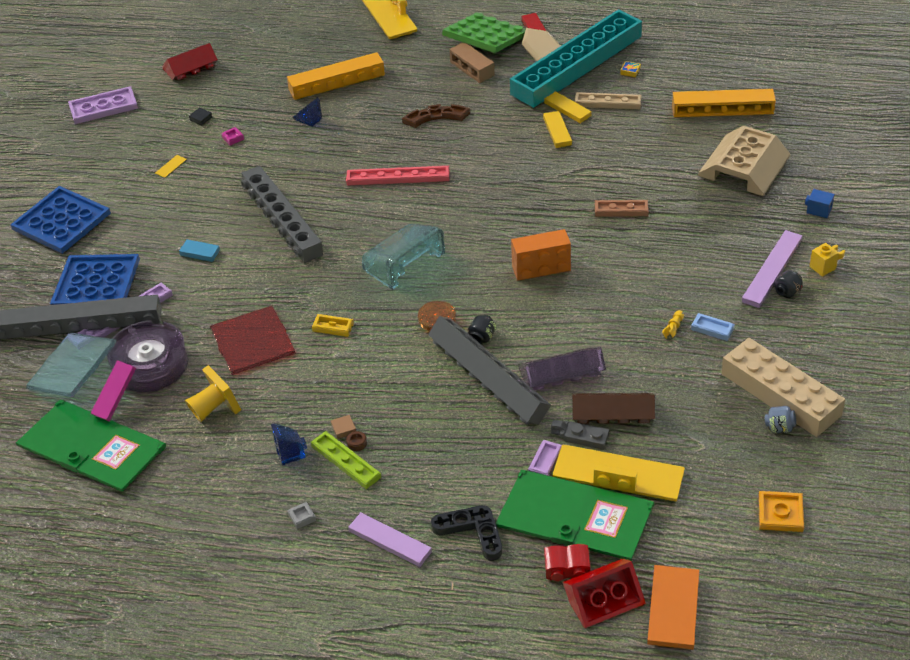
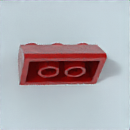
M208 43L168 58L162 68L172 80L178 79L179 81L186 78L187 74L192 73V75L201 72L200 69L214 67L218 59L211 44Z
M620 559L563 582L569 603L584 628L646 604L633 563L630 560Z

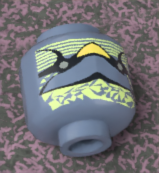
M789 406L771 407L769 413L765 415L766 427H770L773 433L791 432L793 427H796L795 411L791 410Z

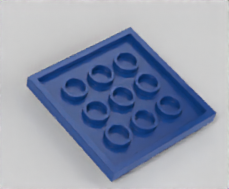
M58 186L10 225L12 230L63 254L109 216L111 212L108 207Z
M139 254L69 255L50 305L127 298L140 261Z

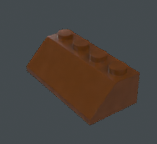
M572 393L573 420H577V423L581 424L589 423V420H597V423H609V420L618 419V423H630V419H638V423H650V419H655V394Z

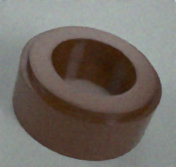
M360 431L350 433L346 438L347 447L352 451L363 450L367 446L366 435Z

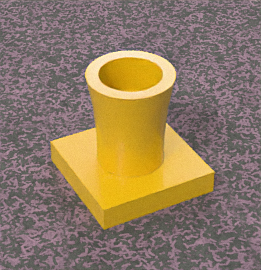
M209 365L203 368L202 371L210 385L196 395L184 400L194 416L202 422L223 402L235 415L242 409L230 387Z

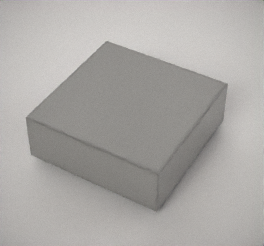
M307 502L287 510L296 529L316 521V517Z

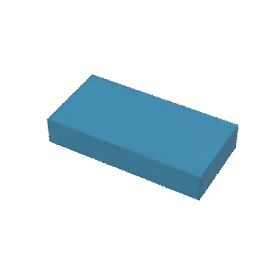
M187 239L179 253L180 256L213 262L220 248L218 245Z

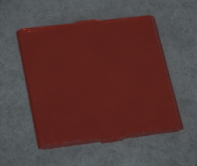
M272 305L210 325V329L218 344L219 352L224 357L231 375L296 354L283 323L281 324Z

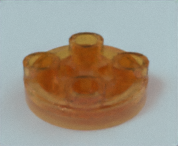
M444 301L428 302L418 311L419 324L429 332L439 316L450 318L456 323L454 307Z

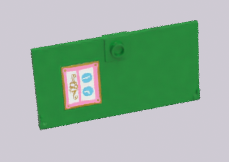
M60 399L44 417L16 442V446L53 461L75 473L78 472L123 492L158 454L162 453L166 448V443L112 420L109 422L96 417L90 411Z
M521 469L495 524L496 527L551 540L554 543L566 546L585 544L588 545V550L632 561L654 508L655 501Z

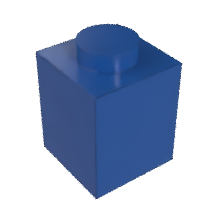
M813 189L811 195H807L805 205L807 206L806 213L828 218L833 207L835 194Z

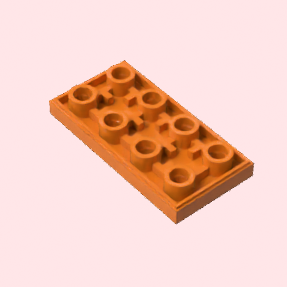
M654 565L647 645L694 650L699 569Z

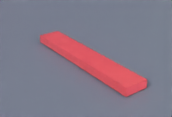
M449 166L347 170L346 177L347 186L450 181Z

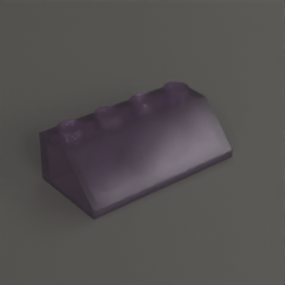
M589 347L518 364L524 382L533 390L545 388L544 384L551 383L552 386L564 384L563 380L569 378L571 382L581 380L582 375L589 374L590 377L601 375V371L606 370L601 347Z

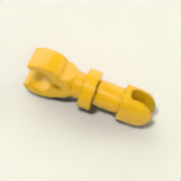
M676 311L673 318L668 322V326L663 329L662 333L666 339L669 334L672 338L676 335V330L685 316L682 314L683 311Z

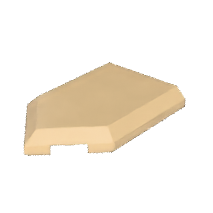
M526 28L522 41V46L536 62L561 46L548 31Z

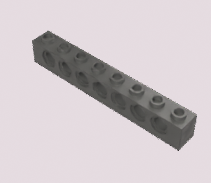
M257 166L242 172L243 180H241V185L243 189H247L250 198L255 200L257 207L263 210L265 217L270 219L272 226L278 229L282 238L286 239L289 248H293L296 257H300L306 263L323 256L320 239L262 167Z

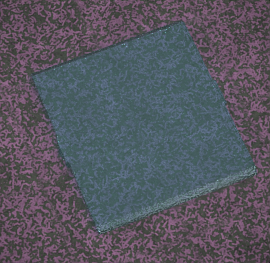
M69 333L28 382L26 389L74 397L115 346L116 339Z

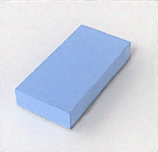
M698 313L691 325V330L728 341L735 324Z

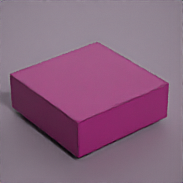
M236 127L221 133L222 138L229 146L244 140V135Z

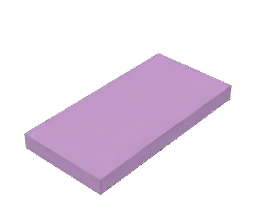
M131 86L68 102L75 124L138 109Z

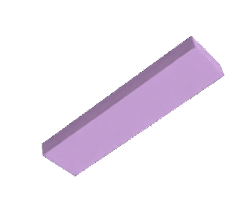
M361 512L348 527L349 532L418 567H421L432 553L431 547Z

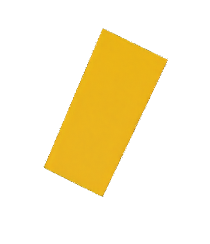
M176 155L155 174L165 178L187 159Z

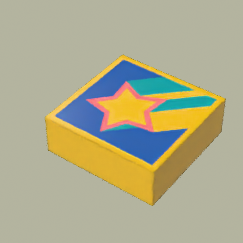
M625 61L620 70V75L636 77L641 64Z

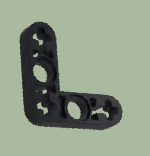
M480 505L441 513L432 517L431 528L434 534L443 536L476 529L484 558L495 561L502 556L501 540L493 513L488 506ZM460 517L467 519L465 523L460 524L456 522ZM484 530H491L493 534L485 536L482 532ZM490 543L493 545L494 552H491L489 549Z

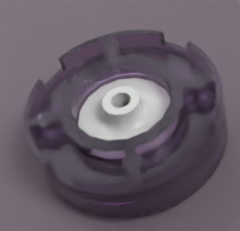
M150 320L127 326L112 338L113 344L110 349H107V359L111 372L117 360L136 368L126 388L135 392H157L175 383L185 372L188 365V353L184 337L178 328L167 322L159 325L152 324Z

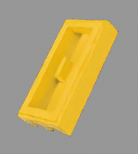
M317 314L312 325V332L349 337L354 320Z

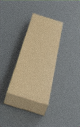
M576 92L575 102L583 107L641 109V95Z

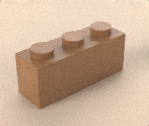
M463 42L450 49V62L477 82L481 83L495 76L494 62L472 46Z

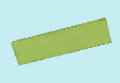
M327 431L311 441L312 448L366 490L381 479V473Z

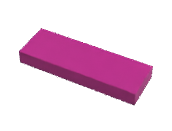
M117 360L91 411L92 415L110 422L136 370L134 366Z

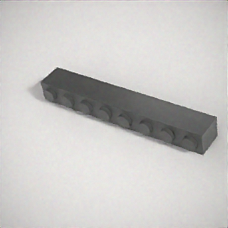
M439 316L428 334L433 339V343L445 349L444 353L451 358H455L460 367L470 371L469 375L476 380H480L482 387L495 393L494 397L501 402H505L507 409L520 415L519 419L528 425L530 423L539 425L551 404L452 319Z

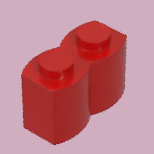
M574 544L567 547L549 546L544 548L546 579L561 581L590 572L588 545Z

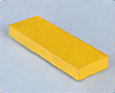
M556 91L544 98L545 104L578 123H582L592 116V111Z
M560 112L543 113V119L555 148L571 146L572 139Z

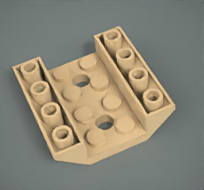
M742 126L725 135L699 171L698 176L714 181L720 172L748 180V192L764 196L789 159L790 153L776 135Z

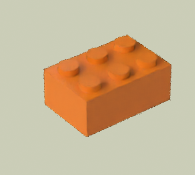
M565 229L511 239L512 268L517 281L571 271V242Z

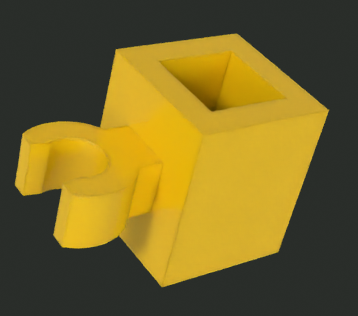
M824 243L812 250L809 267L823 277L836 270L837 261L844 258L845 250L837 252L838 245L831 247Z

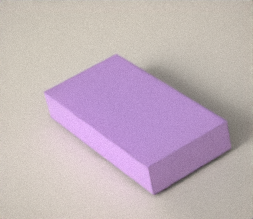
M543 440L528 471L550 476L562 445Z

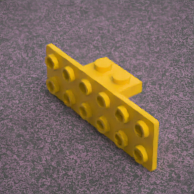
M362 0L389 39H396L400 36L417 32V27L406 14L407 0Z
M563 444L553 471V477L676 502L685 468Z

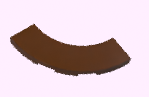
M441 104L430 105L426 109L420 111L416 109L402 118V123L416 128L425 122L436 119H453L462 122L471 113V109L451 104V106H441Z

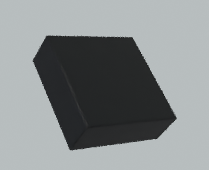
M200 107L189 115L190 121L201 126L212 118L211 112Z

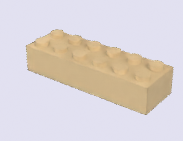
M747 338L723 357L722 375L770 407L789 406L791 410L795 411L796 424L815 437H818L843 415L845 398L751 338Z

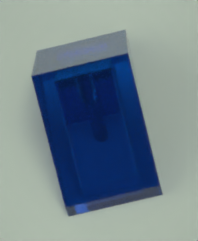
M317 97L292 118L313 127L322 119L320 99Z

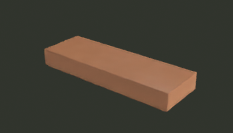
M595 200V217L649 216L648 200Z

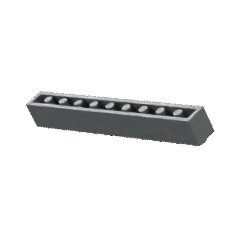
M157 294L0 310V339L78 332L83 329L98 330L106 327L118 328L158 324L161 321L162 306Z

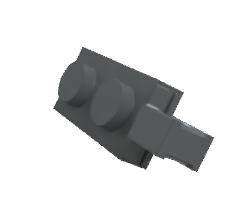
M553 420L551 424V434L560 435L561 438H564L565 442L604 450L609 436V429L572 421Z

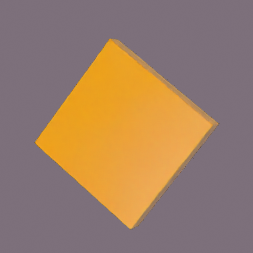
M759 491V530L804 532L803 493Z

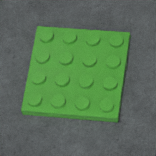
M474 13L444 28L442 35L496 53L523 39L526 29L519 25H511L507 21L496 20L495 17H486L482 13Z

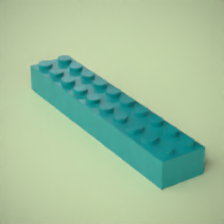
M619 9L510 78V95L533 108L536 107L555 91L559 92L641 38L642 21Z

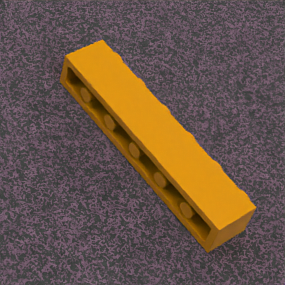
M377 52L287 76L288 88L294 100L384 76V62Z
M773 89L673 92L672 108L674 117L774 114L776 100Z

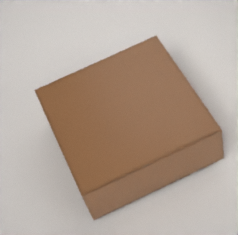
M350 415L331 420V426L337 439L346 437L356 431Z

